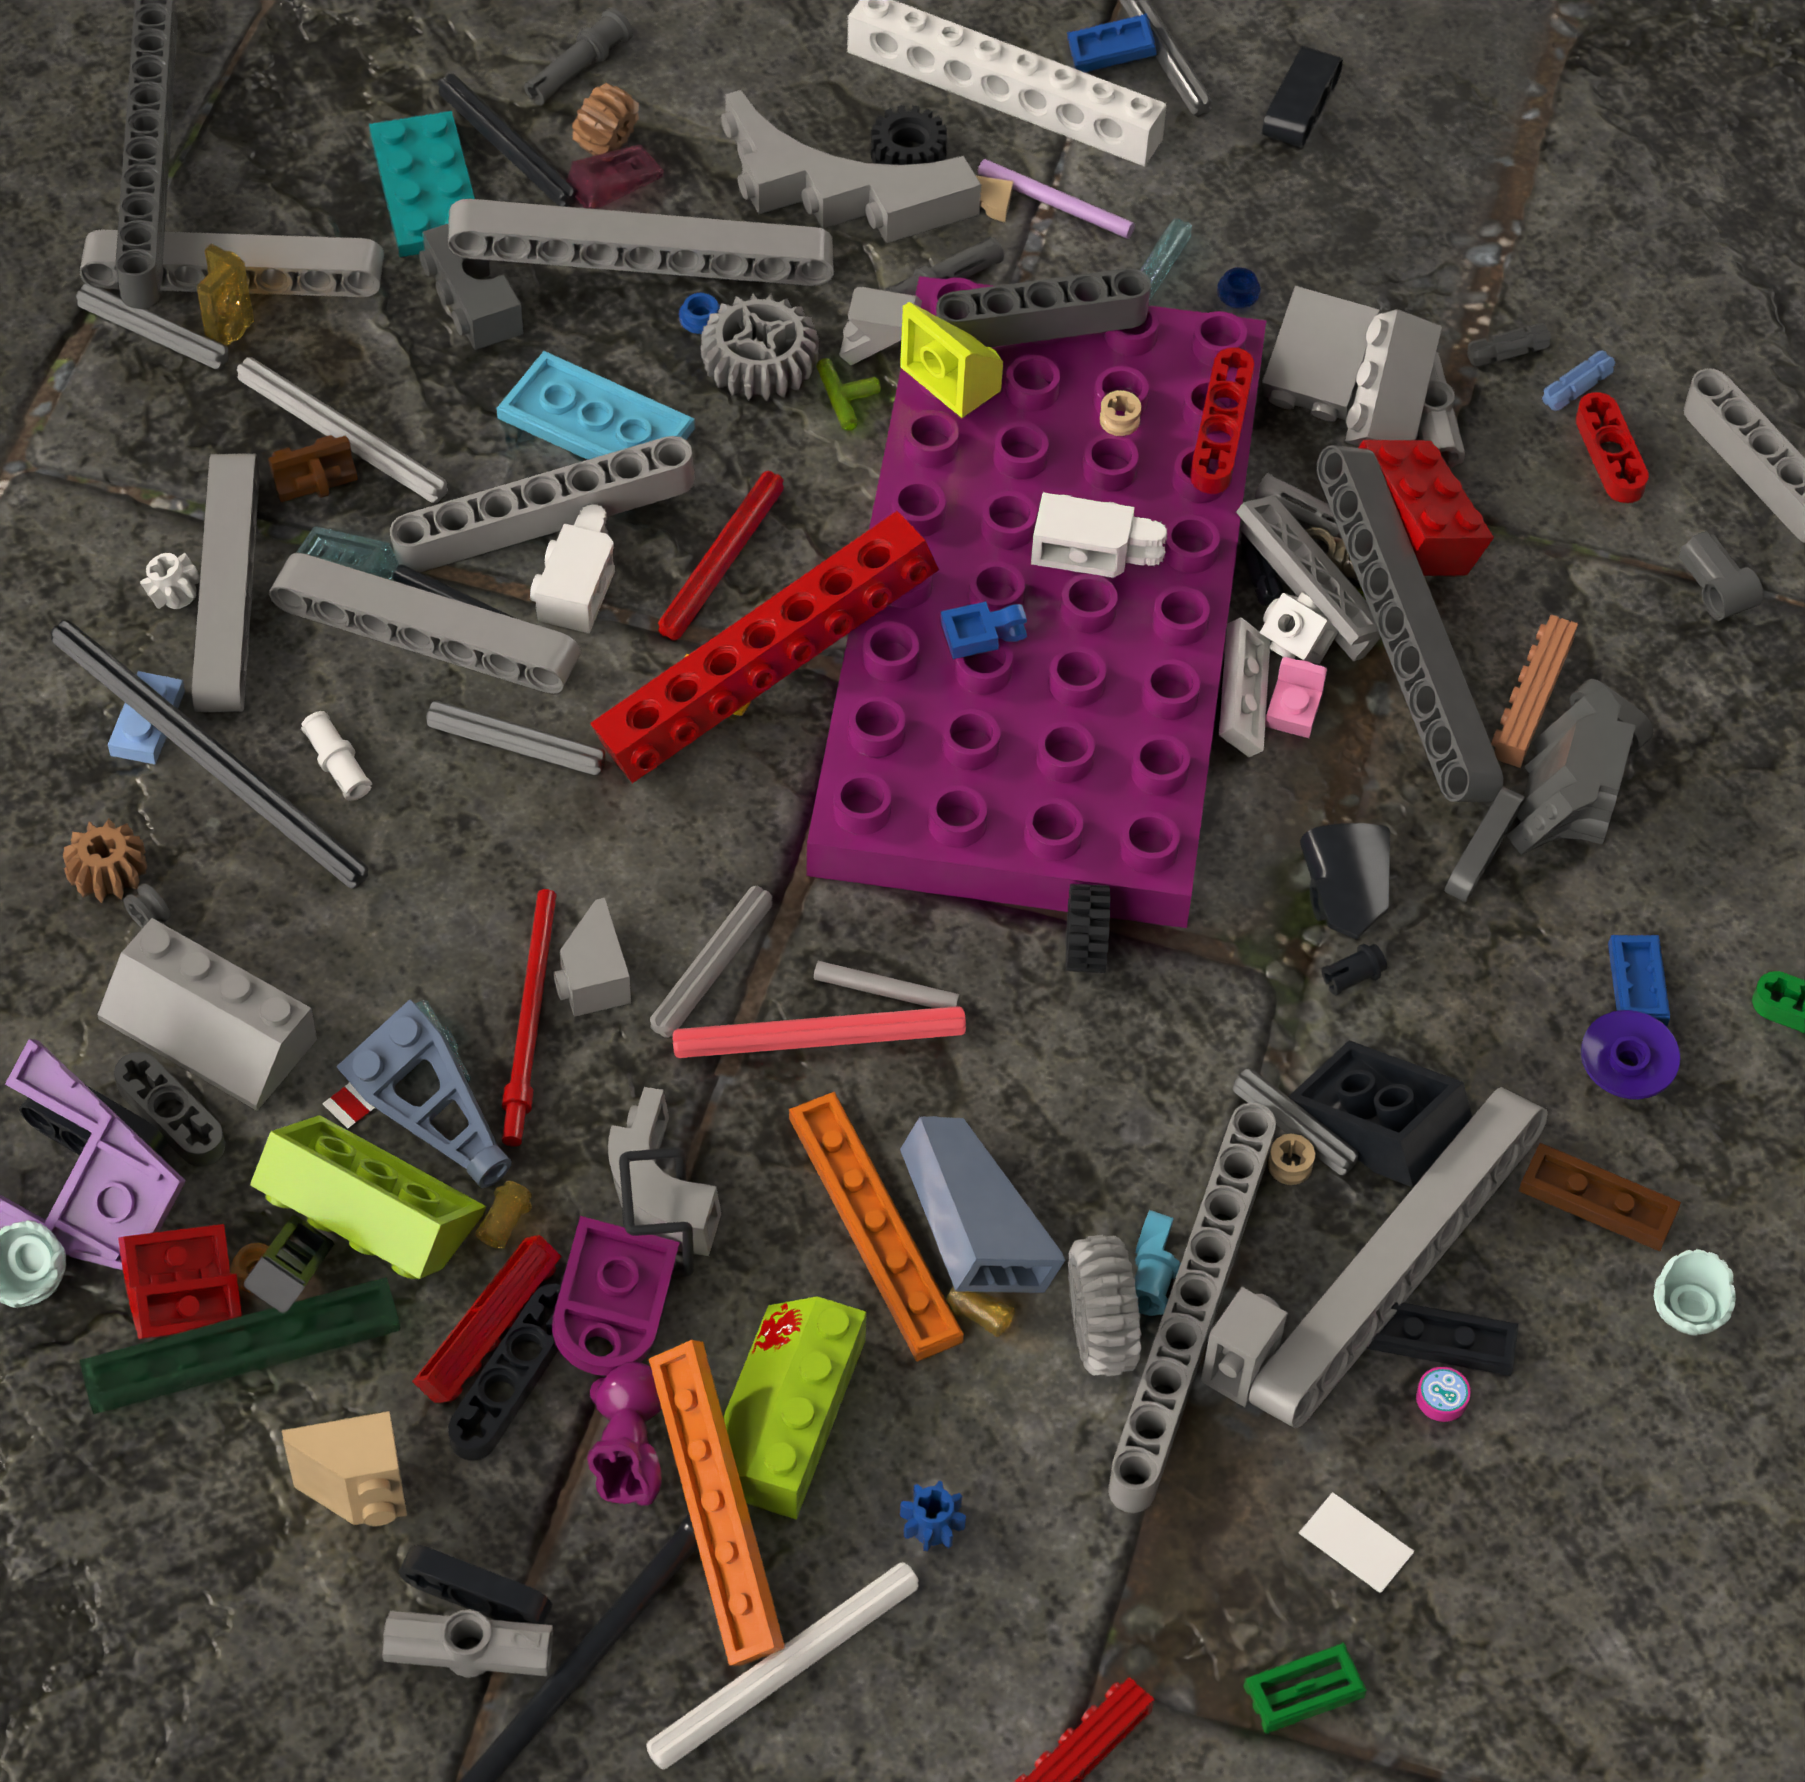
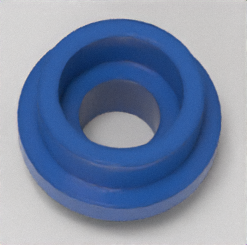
M692 294L686 298L679 310L680 323L687 331L702 334L710 314L718 313L720 305L709 294Z

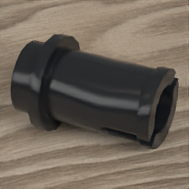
M1363 943L1357 947L1356 953L1329 966L1322 967L1321 972L1326 985L1333 981L1334 985L1330 986L1329 990L1336 996L1366 979L1378 980L1381 978V972L1387 970V962L1381 949L1376 944L1368 946Z

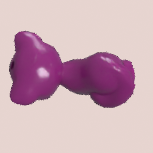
M626 1362L613 1369L606 1377L594 1381L591 1386L590 1397L595 1403L597 1410L609 1420V1423L602 1433L601 1440L597 1441L588 1452V1465L591 1472L597 1477L596 1489L604 1500L619 1504L635 1502L637 1505H650L654 1502L660 1491L662 1480L659 1459L656 1450L649 1444L645 1422L652 1419L662 1408L651 1366L639 1362Z

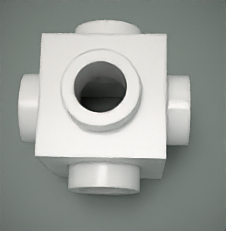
M1303 591L1299 597L1282 593L1280 598L1275 599L1265 611L1263 617L1265 624L1260 631L1262 635L1273 641L1269 648L1282 657L1295 659L1298 656L1302 660L1320 664L1338 633L1334 625Z

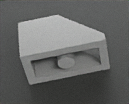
M605 898L597 899L560 949L561 970L554 972L560 1000L569 998L574 1017L631 1003L630 976Z

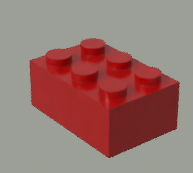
M1363 440L1358 448L1369 449L1375 454L1423 575H1468L1492 542L1494 536L1483 521L1481 513L1475 509L1462 489L1460 481L1447 466L1440 450L1432 441Z

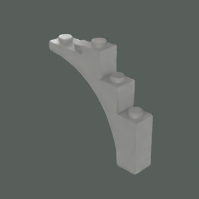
M741 90L725 94L726 113L721 114V122L728 138L733 137L737 143L738 154L742 162V174L738 175V185L743 198L752 201L758 214L803 201L807 213H814L822 229L867 216L870 226L873 229L878 228L886 243L980 214L981 183L964 156L934 163L910 165L863 163L832 156L806 146L778 130L756 111Z

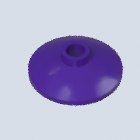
M1618 1010L1602 1015L1588 1027L1581 1044V1059L1589 1077L1606 1092L1626 1099H1645L1663 1092L1673 1082L1680 1066V1050L1671 1031L1656 1018L1638 1011ZM1620 1059H1629L1635 1066L1626 1065Z

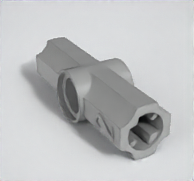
M1436 352L1417 435L1419 440L1432 441L1440 450L1442 458L1451 470L1454 466L1463 463L1465 452L1453 410L1455 392L1446 383L1439 353Z
M460 1610L451 1616L390 1611L385 1623L382 1655L384 1662L449 1667L454 1673L463 1677H476L485 1671L547 1676L552 1655L553 1627L552 1625L487 1620L480 1612L474 1610ZM469 1637L481 1641L476 1647L468 1650L455 1646L460 1640Z

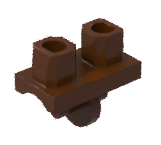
M333 435L317 439L313 445L297 450H291L289 447L274 451L272 457L268 458L280 502L317 492L319 498L329 496V488L358 480L350 441L346 435L335 438Z

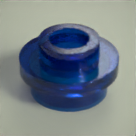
M1241 267L1228 270L1219 280L1217 287L1219 299L1226 305L1234 308L1252 306L1258 301L1261 291L1256 275L1249 269Z

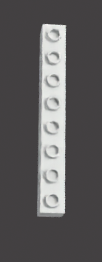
M859 0L848 15L847 52L1142 166H1146L1163 140L1167 104L895 0Z

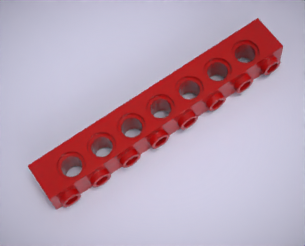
M895 511L592 721L590 724L606 752L633 784L939 571L926 540L898 511Z

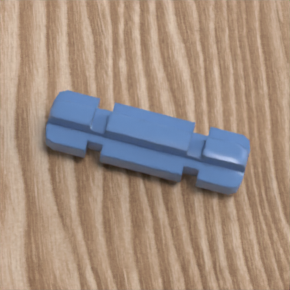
M1606 351L1596 352L1588 358L1589 361H1583L1560 377V381H1555L1547 386L1542 397L1544 404L1549 405L1553 411L1562 409L1570 403L1569 400L1576 399L1598 383L1597 380L1601 381L1613 373L1614 358L1610 357Z

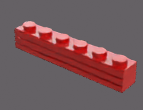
M541 1235L525 1238L412 1382L435 1403L452 1402L463 1390L461 1385L468 1377L473 1376L481 1368L482 1363L480 1361L486 1353H490L499 1345L501 1341L500 1335L505 1329L510 1328L519 1316L518 1312L527 1304L542 1281H546L555 1273L557 1269L555 1265L562 1256Z
M1128 1677L1122 1684L1119 1682L1114 1683L1104 1696L1106 1700L1099 1707L1095 1704L1092 1705L1081 1718L1083 1722L1075 1730L1070 1727L1062 1734L1058 1740L1059 1746L1052 1753L1048 1750L1045 1751L1034 1764L1036 1768L1028 1776L1025 1774L1020 1775L1014 1782H1081L1152 1712L1154 1698L1146 1693L1131 1677Z

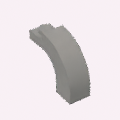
M644 1087L639 1105H632L630 1108L627 1128L611 1126L608 1155L617 1197L622 1208L619 1158L624 1152L660 1149L669 1120L664 1090ZM656 1159L629 1161L635 1225L688 1222L693 1228V1254L709 1256L721 1217L717 1187L673 1178L657 1166ZM682 1232L651 1234L680 1242L678 1251L683 1252Z

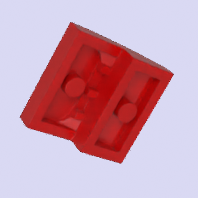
M224 1224L129 1235L118 1238L127 1295L139 1339L243 1325L237 1274H230Z

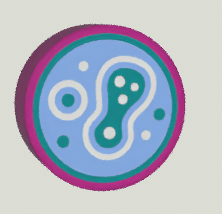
M1449 1367L1430 1369L1420 1379L1416 1392L1417 1404L1420 1410L1433 1420L1440 1422L1453 1421L1459 1418L1467 1408L1471 1394L1470 1386L1467 1379L1455 1369Z

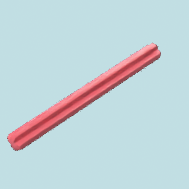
M957 1006L676 1029L673 1032V1049L676 1057L688 1058L959 1036L965 1034L966 1017L964 1009Z

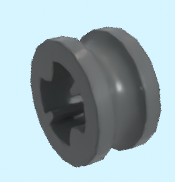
M142 884L138 887V895L129 894L123 900L126 910L141 928L151 918L166 922L171 917L170 910L163 898L147 884Z

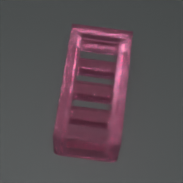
M636 145L572 161L567 180L577 188V200L584 208L597 209L662 178L664 170L641 145ZM630 163H633L638 169L634 170Z

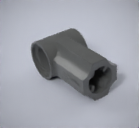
M1707 531L1694 535L1687 544L1681 547L1679 558L1702 587L1703 602L1707 611L1714 619L1719 621L1761 605L1764 594L1757 574L1748 567L1740 569L1715 535H1709Z

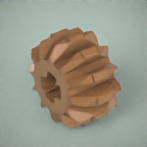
M605 83L600 87L594 88L590 97L584 99L583 106L577 111V119L572 125L574 129L573 140L590 154L603 159L617 154L621 146L627 144L629 135L634 132V124L639 119V114L637 113L639 111V103L626 91L617 86Z
M108 818L103 827L96 828L89 821L87 832H72V845L64 847L63 858L66 865L64 868L66 878L71 885H76L77 891L83 898L95 893V897L102 903L107 894L114 893V895L122 900L123 889L125 887L138 889L139 876L146 874L147 862L144 856L146 852L144 843L139 836H134L133 830L130 829L128 824L115 828V824Z

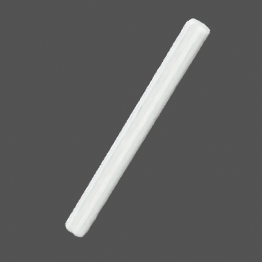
M906 1563L897 1564L784 1644L785 1649L770 1654L653 1737L647 1743V1751L651 1759L660 1769H667L917 1590L919 1582L914 1571Z

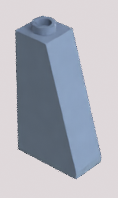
M920 1116L900 1151L955 1291L1044 1293L1065 1262L1061 1250L964 1118Z

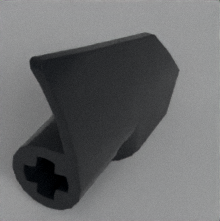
M1342 823L1313 828L1302 836L1300 846L1311 878L1310 898L1314 915L1318 921L1326 920L1329 928L1357 940L1389 908L1390 829L1383 825L1365 823Z

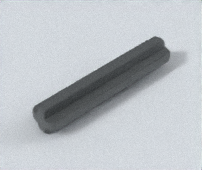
M1246 1068L1235 1079L1233 1091L1248 1103H1258L1267 1107L1274 1114L1276 1125L1287 1134H1297L1308 1139L1314 1146L1315 1156L1340 1175H1346L1355 1166L1359 1157L1356 1149L1256 1071Z

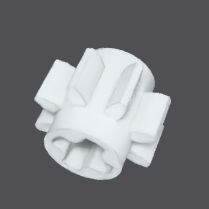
M163 553L154 557L146 566L148 578L140 581V584L158 609L165 604L172 609L183 608L190 604L197 596L195 584L200 583V574L185 553L178 558L174 554Z

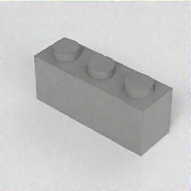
M1399 309L1374 316L1366 333L1368 345L1364 362L1359 367L1356 376L1358 388L1354 404L1350 408L1346 419L1348 427L1346 443L1359 447L1363 440H1416L1442 326Z

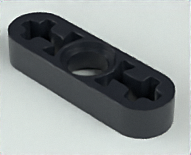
M422 1545L411 1546L398 1571L400 1577L414 1588L466 1609L480 1612L482 1615L497 1621L544 1625L553 1607L548 1597L532 1587Z

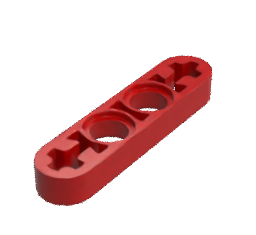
M1229 347L1217 353L1213 363L1191 468V482L1193 486L1206 494H1218L1225 491L1232 480L1254 372L1253 357L1246 350ZM1230 367L1238 369L1235 382L1227 381ZM1219 398H1230L1236 401L1238 405L1235 408L1224 409L1216 405L1214 401ZM1214 431H1221L1228 434L1231 439L1224 443H1217L1209 439L1207 435ZM1210 458L1218 460L1215 474L1207 473Z

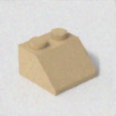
M390 1411L282 1430L291 1476L296 1489L353 1525L365 1523L370 1526H381L392 1522L396 1517L407 1516Z

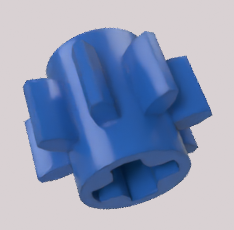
M938 1481L935 1486H929L924 1489L918 1484L914 1485V1503L904 1501L900 1505V1516L908 1520L904 1525L905 1539L915 1536L918 1541L923 1543L924 1551H928L931 1546L942 1543L948 1548L952 1547V1529L957 1531L965 1530L966 1515L957 1512L962 1505L961 1493L951 1496L947 1490L943 1489L942 1481ZM930 1513H936V1519H929Z

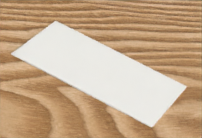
M1333 1492L1299 1532L1300 1535L1380 1593L1414 1553L1411 1548Z

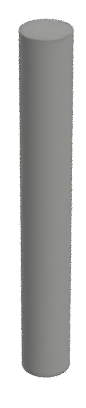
M818 961L814 971V980L931 1008L957 1007L959 1005L960 994L835 964Z

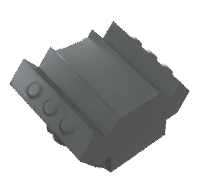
M1607 687L1582 697L1532 742L1539 754L1524 766L1529 772L1524 792L1525 799L1517 815L1521 823L1506 835L1520 855L1558 838L1583 839L1603 845L1636 727L1633 724L1617 721L1621 705Z

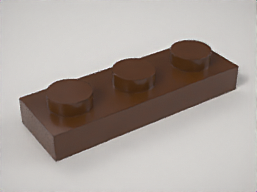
M1539 1143L1519 1188L1521 1193L1657 1251H1661L1681 1205L1680 1201L1543 1143Z

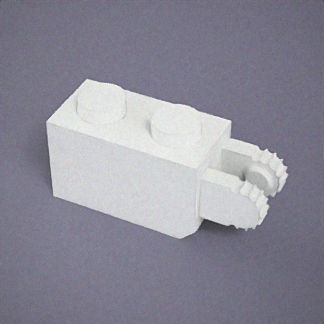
M1043 492L1033 535L1031 564L1114 578L1124 572L1126 563L1155 566L1163 562V558H1165V547H1163V544L1167 540V528L1156 520L1151 521V519L1134 517L1135 507Z
M592 503L582 507L583 510H580L574 526L564 524L557 541L551 540L545 554L546 567L542 575L536 574L530 591V600L536 602L537 621L589 634L615 573V565L613 564L614 544L605 527L607 512L602 508V505L598 506V504L593 505Z

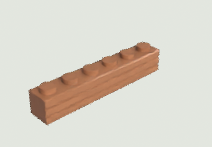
M1550 615L1547 625H1540L1536 636L1539 644L1538 646L1533 644L1527 658V661L1531 663L1529 667L1523 666L1518 682L1522 684L1520 688L1514 687L1509 703L1513 704L1512 708H1505L1500 722L1504 727L1502 731L1496 729L1491 743L1492 746L1496 747L1494 753L1498 761L1521 768L1574 641L1578 623L1569 622V620Z

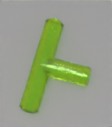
M830 358L820 359L816 364V369L841 428L844 431H852L858 426V420L850 400L879 394L881 391L879 379L874 376L842 384L833 361Z

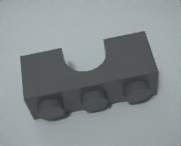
M449 223L423 231L425 250L419 252L422 267L427 276L434 275L437 293L444 306L450 304L453 310V321L458 333L461 336L466 334L475 350L522 335L521 303L505 275L488 280H478L490 275L489 260L463 258L452 253L448 246Z

